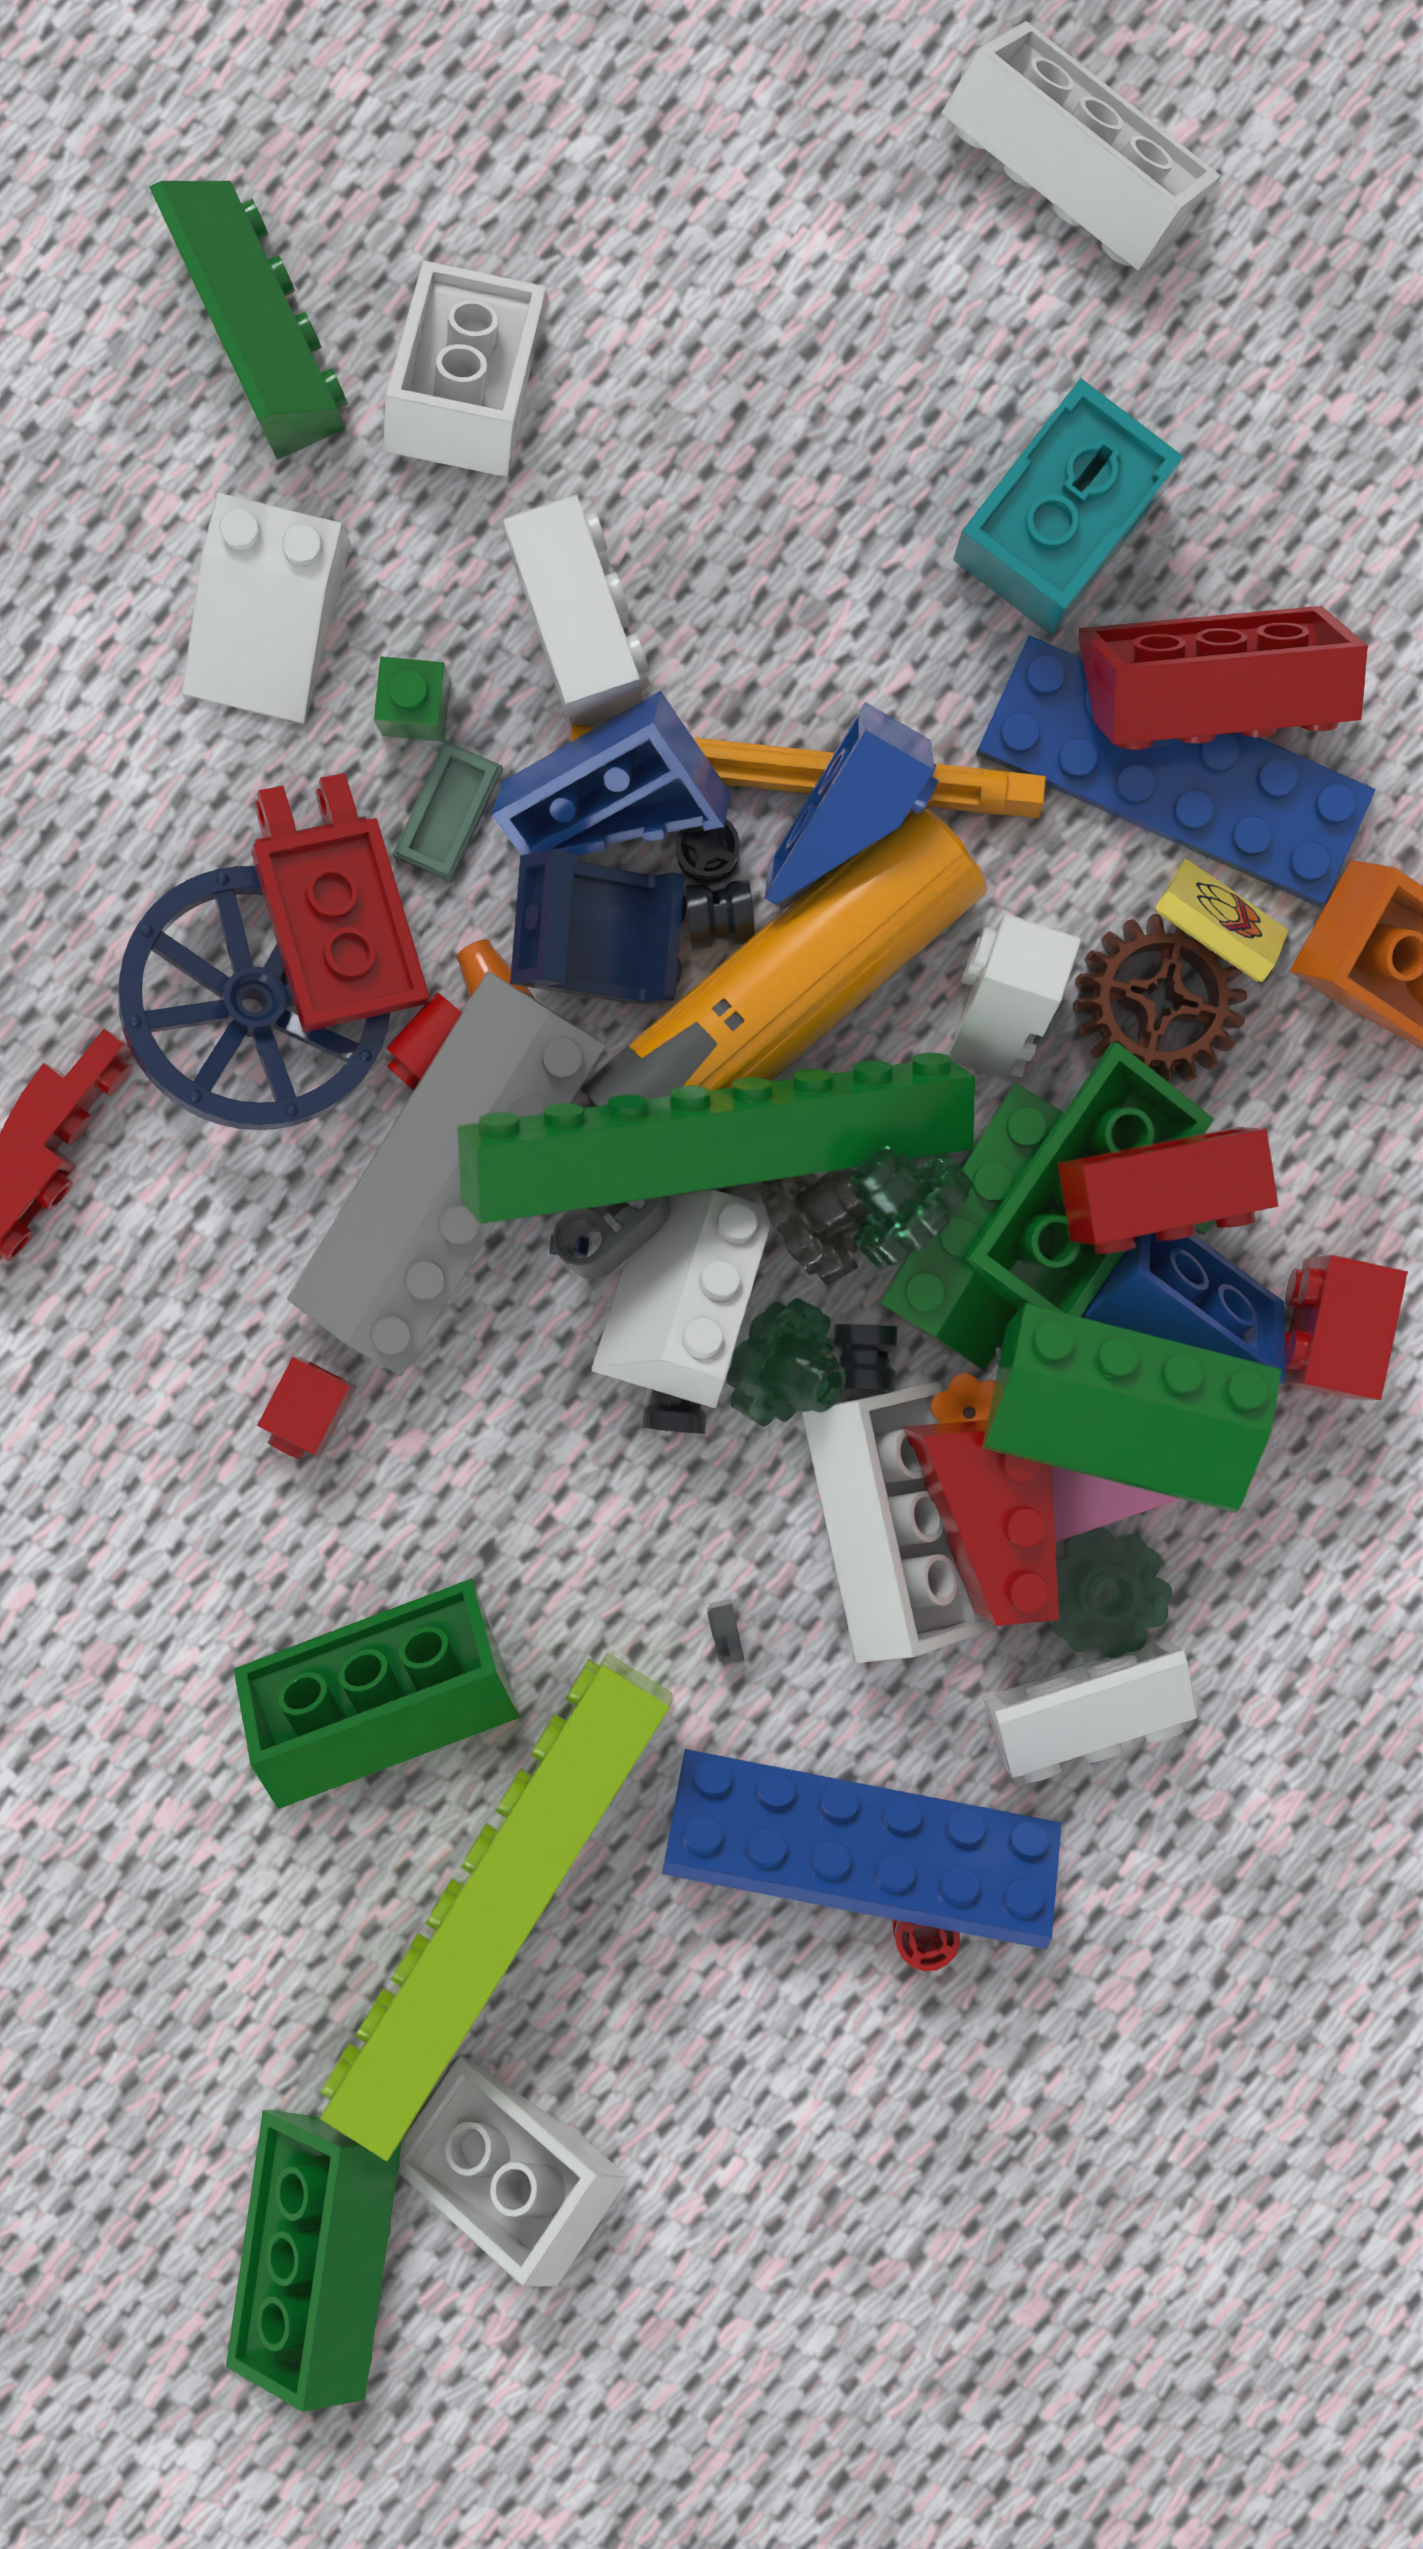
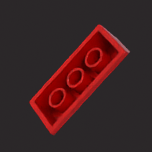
M1323 606L1079 628V646L1094 722L1113 745L1116 744L1121 748L1145 749L1151 747L1155 740L1175 738L1187 743H1207L1213 741L1216 734L1236 732L1249 737H1268L1276 734L1277 728L1298 726L1310 731H1329L1337 728L1339 722L1362 720L1368 645Z

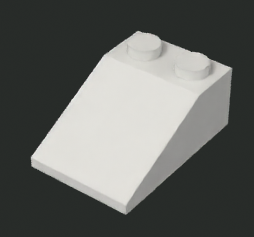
M423 260L386 392L384 452L508 477L517 441L547 286Z
M217 492L201 555L182 687L183 695L305 725L351 547V542L342 523Z
M459 2055L403 2139L398 2172L522 2286H557L629 2179V2176L585 2138L461 2055Z

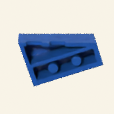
M660 690L502 781L491 815L520 855L558 849L576 853V856L603 851L606 850L607 844L644 837L645 842L665 839L667 832L703 826L704 831L724 827L730 792Z

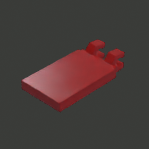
M345 773L321 777L319 780L320 788L316 789L315 794L324 825L296 831L294 818L283 785L258 790V801H255L254 804L263 838L255 839L251 854L303 1033L425 1005L430 998L377 818L367 820L366 816L358 818Z

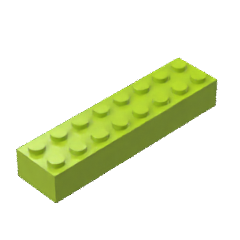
M608 1652L599 1665L588 1659L565 1698L574 1704L565 1720L554 1713L530 1754L539 1760L531 1774L521 1768L519 1769L495 1810L504 1816L502 1822L497 1829L488 1823L484 1825L460 1866L469 1873L464 1883L462 1884L451 1878L425 1923L433 1928L434 1931L429 1939L420 1933L416 1934L390 1979L399 1985L396 1992L392 1993L383 1987L355 2037L364 2042L361 2048L350 2042L348 2043L320 2091L322 2095L330 2099L320 2119L385 2161L389 2160L670 1708L672 1692Z

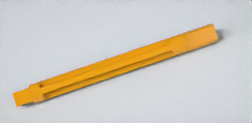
M572 725L570 742L596 727ZM693 737L724 785L810 794L834 752ZM936 764L932 777L938 779V783L925 807L1039 818L1044 804L1046 776Z

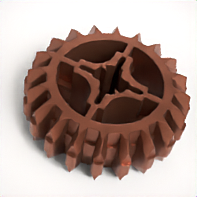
M1153 914L1148 918L1146 935H1144L1140 925L1134 919H1130L1122 926L1125 942L1111 931L1101 938L1102 946L1110 957L1101 952L1091 950L1084 958L1088 967L1098 973V975L1083 973L1076 977L1075 986L1081 990L1092 992V997L1077 999L1073 1002L1072 1006L1073 1011L1080 1014L1093 1012L1094 1019L1082 1024L1077 1031L1080 1037H1088L1099 1031L1103 1040L1090 1051L1094 1059L1102 1057L1112 1042H1118L1149 1068H1155V1072L1168 1083H1172L1173 1066H1175L1179 1077L1185 1083H1188L1197 1077V1069L1193 1058L1201 1067L1211 1070L1219 1064L1217 1055L1211 1046L1227 1052L1235 1045V1040L1222 1027L1233 1029L1244 1025L1245 1017L1238 1012L1229 1010L1228 1005H1236L1247 999V991L1240 988L1228 989L1227 982L1237 978L1242 974V971L1233 965L1222 970L1218 963V960L1222 957L1213 951L1209 952L1202 946L1203 944L1193 937L1191 939L1185 937L1186 932L1173 923L1169 933H1165L1164 922L1160 914ZM1144 952H1162L1159 964L1155 967L1151 979L1136 980L1130 978L1127 982L1113 979L1117 969L1126 959ZM1181 958L1193 966L1201 976L1207 990L1209 1003L1203 1002V997L1189 992L1184 987L1181 979L1183 963L1180 962ZM1165 979L1163 988L1166 989L1165 999L1174 1003V1006L1178 1008L1173 1010L1169 1007L1161 1013V1018L1155 1022L1157 1015L1154 1013L1155 1002L1146 999V995L1142 993L1146 991L1150 995L1159 988L1158 985ZM1110 999L1118 1000V1005L1131 1009L1137 1016L1139 1022L1138 1044L1128 1038L1118 1026L1112 1013ZM1194 1020L1205 1023L1202 1032L1191 1045L1174 1051H1157L1160 1038L1165 1035L1169 1022L1183 1021L1189 1023Z

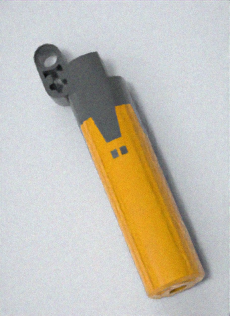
M924 808L920 814H916L910 810L899 828L822 875L583 1084L580 1090L590 1102L584 1108L607 1105L608 1099L617 1095L633 1094L643 1096L646 1099L670 1096L671 1090L682 1086H700L709 1090L731 1088L733 1081L747 1077L764 1078L772 1082L985 895L987 884L982 869L974 862L963 842L934 812ZM668 1197L644 1199L646 1205L639 1211H636L628 1202L570 1210L555 1225L552 1235L554 1249L566 1265L580 1277L587 1279L603 1278L613 1272L667 1222L670 1212ZM608 1212L622 1227L617 1233L603 1218ZM591 1231L601 1233L600 1247L595 1253L582 1258L574 1256L575 1242L581 1235Z

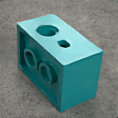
M1080 378L963 528L953 561L1053 636L1166 491L1184 456Z

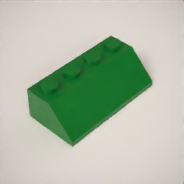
M159 181L149 186L276 459L279 460L344 430L345 426L338 409L348 405L347 399L333 369L331 368L321 373L312 352L322 348L307 313L302 312L294 316L285 296L295 292V289L280 256L277 255L267 259L259 239L269 234L254 200L251 198L241 203L231 181Z
M1112 1042L965 1258L994 1292L1018 1310L1025 1303L1081 1317L1125 1251L1098 1254L1095 1252V1245L1070 1241L1058 1163L1205 1134L1214 1118L1118 1042Z
M1014 1083L1005 1093L975 1142L973 1149L970 1150L876 1304L985 1371L995 1355L997 1347H1000L1003 1342L1007 1324L1019 1310L994 1292L965 1256L1064 1113L1017 1083Z
M1025 1303L1006 1326L982 1448L1236 1513L1242 1506L1272 1432L1282 1369Z
M472 1578L233 1668L250 1766L278 1809L520 1718L509 1675Z
M263 2110L226 2367L301 2412L365 2400L369 2369L372 2363V2348L378 2306L381 2299L387 2242L391 2228L390 2221L396 2179L400 2167L399 2158L402 2140H400L389 2160L385 2161L322 2121L320 2117Z

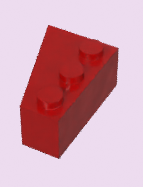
M988 1420L903 1427L908 1443L913 1447L926 1479L924 1484L929 1497L935 1503L948 1536L946 1538L974 1612L995 1626L1059 1620L1052 1466L982 1448Z

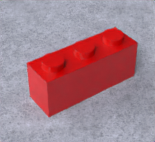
M1235 1127L1058 1163L1070 1241L1095 1245V1252L1098 1254L1132 1249L1135 1247L1134 1237L1150 1233L1156 1234L1157 1241L1176 1240L1196 1235L1195 1224L1212 1220L1216 1221L1217 1228H1231L1256 1222L1255 1211L1279 1207L1267 1128Z

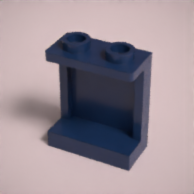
M549 849L520 856L510 984L640 1005L672 1002L675 999L676 987L681 978V962L679 959L681 924L686 914L684 875L677 873L647 875L575 861L576 853L558 849Z

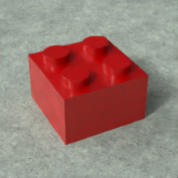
M1335 1255L1304 1259L1302 1270L1296 1268L1292 1270L1286 1289L1285 1304L1294 1307L1289 1332L1285 1331L1286 1381L1282 1384L1349 1399L1381 1400L1408 1271Z

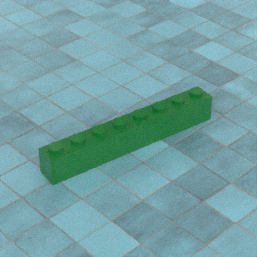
M928 1052L913 1056L910 1063L891 1065L883 1061H862L853 1066V1071L831 1073L822 1069H804L795 1072L793 1079L771 1082L764 1078L747 1077L733 1081L731 1088L709 1090L700 1086H682L671 1090L670 1096L646 1099L643 1096L633 1094L617 1095L609 1098L607 1105L588 1108L572 1103H559L545 1107L543 1110L544 1114L519 1117L508 1112L488 1113L479 1118V1123L457 1126L461 1202L480 1224L972 1150L974 1139L975 1076L953 1062L950 1056L942 1053Z

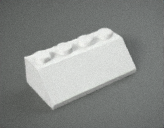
M1027 21L978 49L941 112L944 117L955 124V131L963 141L979 149L985 148L1004 164V170L1012 180L1024 187H1034L1053 203V210L1062 220L1073 226L1084 227L1102 242V249L1111 259L1122 265H1131L1138 271L1160 253L1221 177L1220 174Z
M941 1381L802 1411L856 1663L912 1658L995 1629L994 1624L975 1613L948 1546L946 1540L948 1536L936 1505L931 1501L924 1484L926 1479L915 1451L909 1445L903 1430L905 1426L938 1424L939 1421L932 1414L930 1406L934 1395L943 1391Z

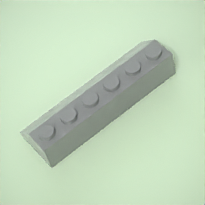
M487 970L290 1291L287 1300L342 1343L402 1377L497 1223L480 1224L461 1202L457 1126L479 1123V1118L488 1113L508 1112L523 1117L544 1114V1108L553 1104L571 1103L606 1045L592 1034Z

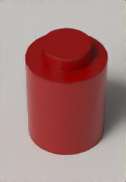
M436 992L386 1047L394 1056L387 1067L413 1091L461 1012L440 993Z

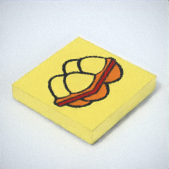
M1187 858L1183 860L1175 871L1155 906L1158 914L1250 978L1261 983L1276 965L1289 931L1288 928Z

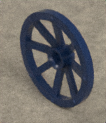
M255 866L220 868L197 875L172 888L156 901L137 924L127 944L118 981V1009L125 1039L137 1064L158 1090L186 1111L204 1120L227 1127L247 1130H274L308 1122L339 1105L362 1083L383 1046L388 1030L390 1013L365 1018L359 1043L326 1028L303 1033L298 1015L285 1010L286 1007L295 1004L289 984L284 985L280 979L285 969L278 945L276 944L263 968L253 967L236 895H263ZM215 899L233 975L228 977L164 932L186 912ZM151 951L213 992L221 1000L144 1011L142 996L143 973ZM247 999L256 1000L262 1005L263 1010L258 1013L249 1012L244 1008L242 1002ZM226 1022L228 1026L194 1081L188 1079L167 1059L152 1035V1032ZM276 1029L347 1063L327 1082L310 1092L296 1097L273 1030ZM245 1036L253 1038L275 1102L240 1101L211 1092Z

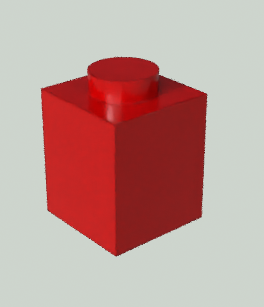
M292 1357L257 1426L272 1433L267 1442L269 1445L289 1456L302 1460L306 1451L313 1455L322 1454L357 1385L302 1357Z

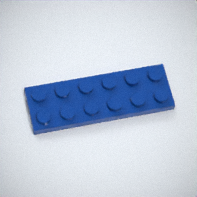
M1031 635L1026 640L976 752L977 755L1017 773L1046 776L1045 785L1320 908L1325 905L1376 791V789L1260 737H1249L1239 732L1216 734L1215 739L1207 743H1187L1175 738L1155 740L1151 747L1137 750L1121 748L1116 744L1113 745L1094 722L1082 658Z
M685 1749L662 1874L1047 1950L1053 1934L1061 1822Z

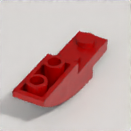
M106 1029L101 1031L66 1076L58 1069L43 1063L23 1090L1 1130L0 1260L3 1257L7 1261L14 1259L30 1241L33 1231L27 1226L43 1207L51 1211L68 1194L73 1181L67 1176L75 1168L76 1164L57 1150L63 1141L67 1145H72L83 1135L93 1120V1115L87 1112L103 1092L108 1096L115 1093L132 1072L133 1066L127 1062L133 1055L128 1044Z

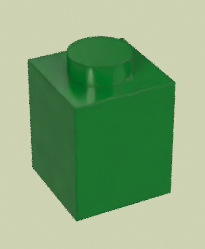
M380 656L374 721L382 736L444 742L451 683L444 662Z

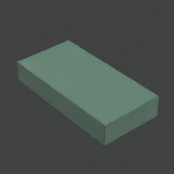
M444 740L392 854L394 858L452 883L503 772V766Z

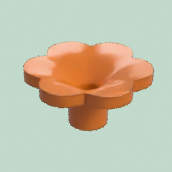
M968 1373L954 1376L950 1380L948 1390L937 1393L931 1401L930 1409L934 1417L939 1421L938 1424L988 1420L995 1381L984 1380L979 1382L973 1375ZM966 1407H971L974 1411V1415L970 1419H966L963 1415Z

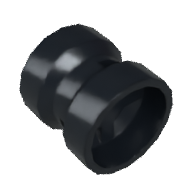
M726 819L725 826L704 831L703 826L680 830L676 841V855L679 868L686 878L699 885H717L731 877L737 868L740 853L738 832L732 823Z
M749 880L731 881L725 889H718V891H712L705 884L686 886L692 950L711 948L718 939L730 940L735 945H743L755 935Z
M834 1324L833 1343L839 1350H842V1353L839 1356V1363L832 1368V1388L895 1391L896 1371L890 1365L888 1352H891L897 1346L898 1327Z
M652 1390L651 1403L644 1408L642 1428L705 1434L707 1414L701 1408L702 1404ZM672 1399L681 1400V1405L672 1404Z

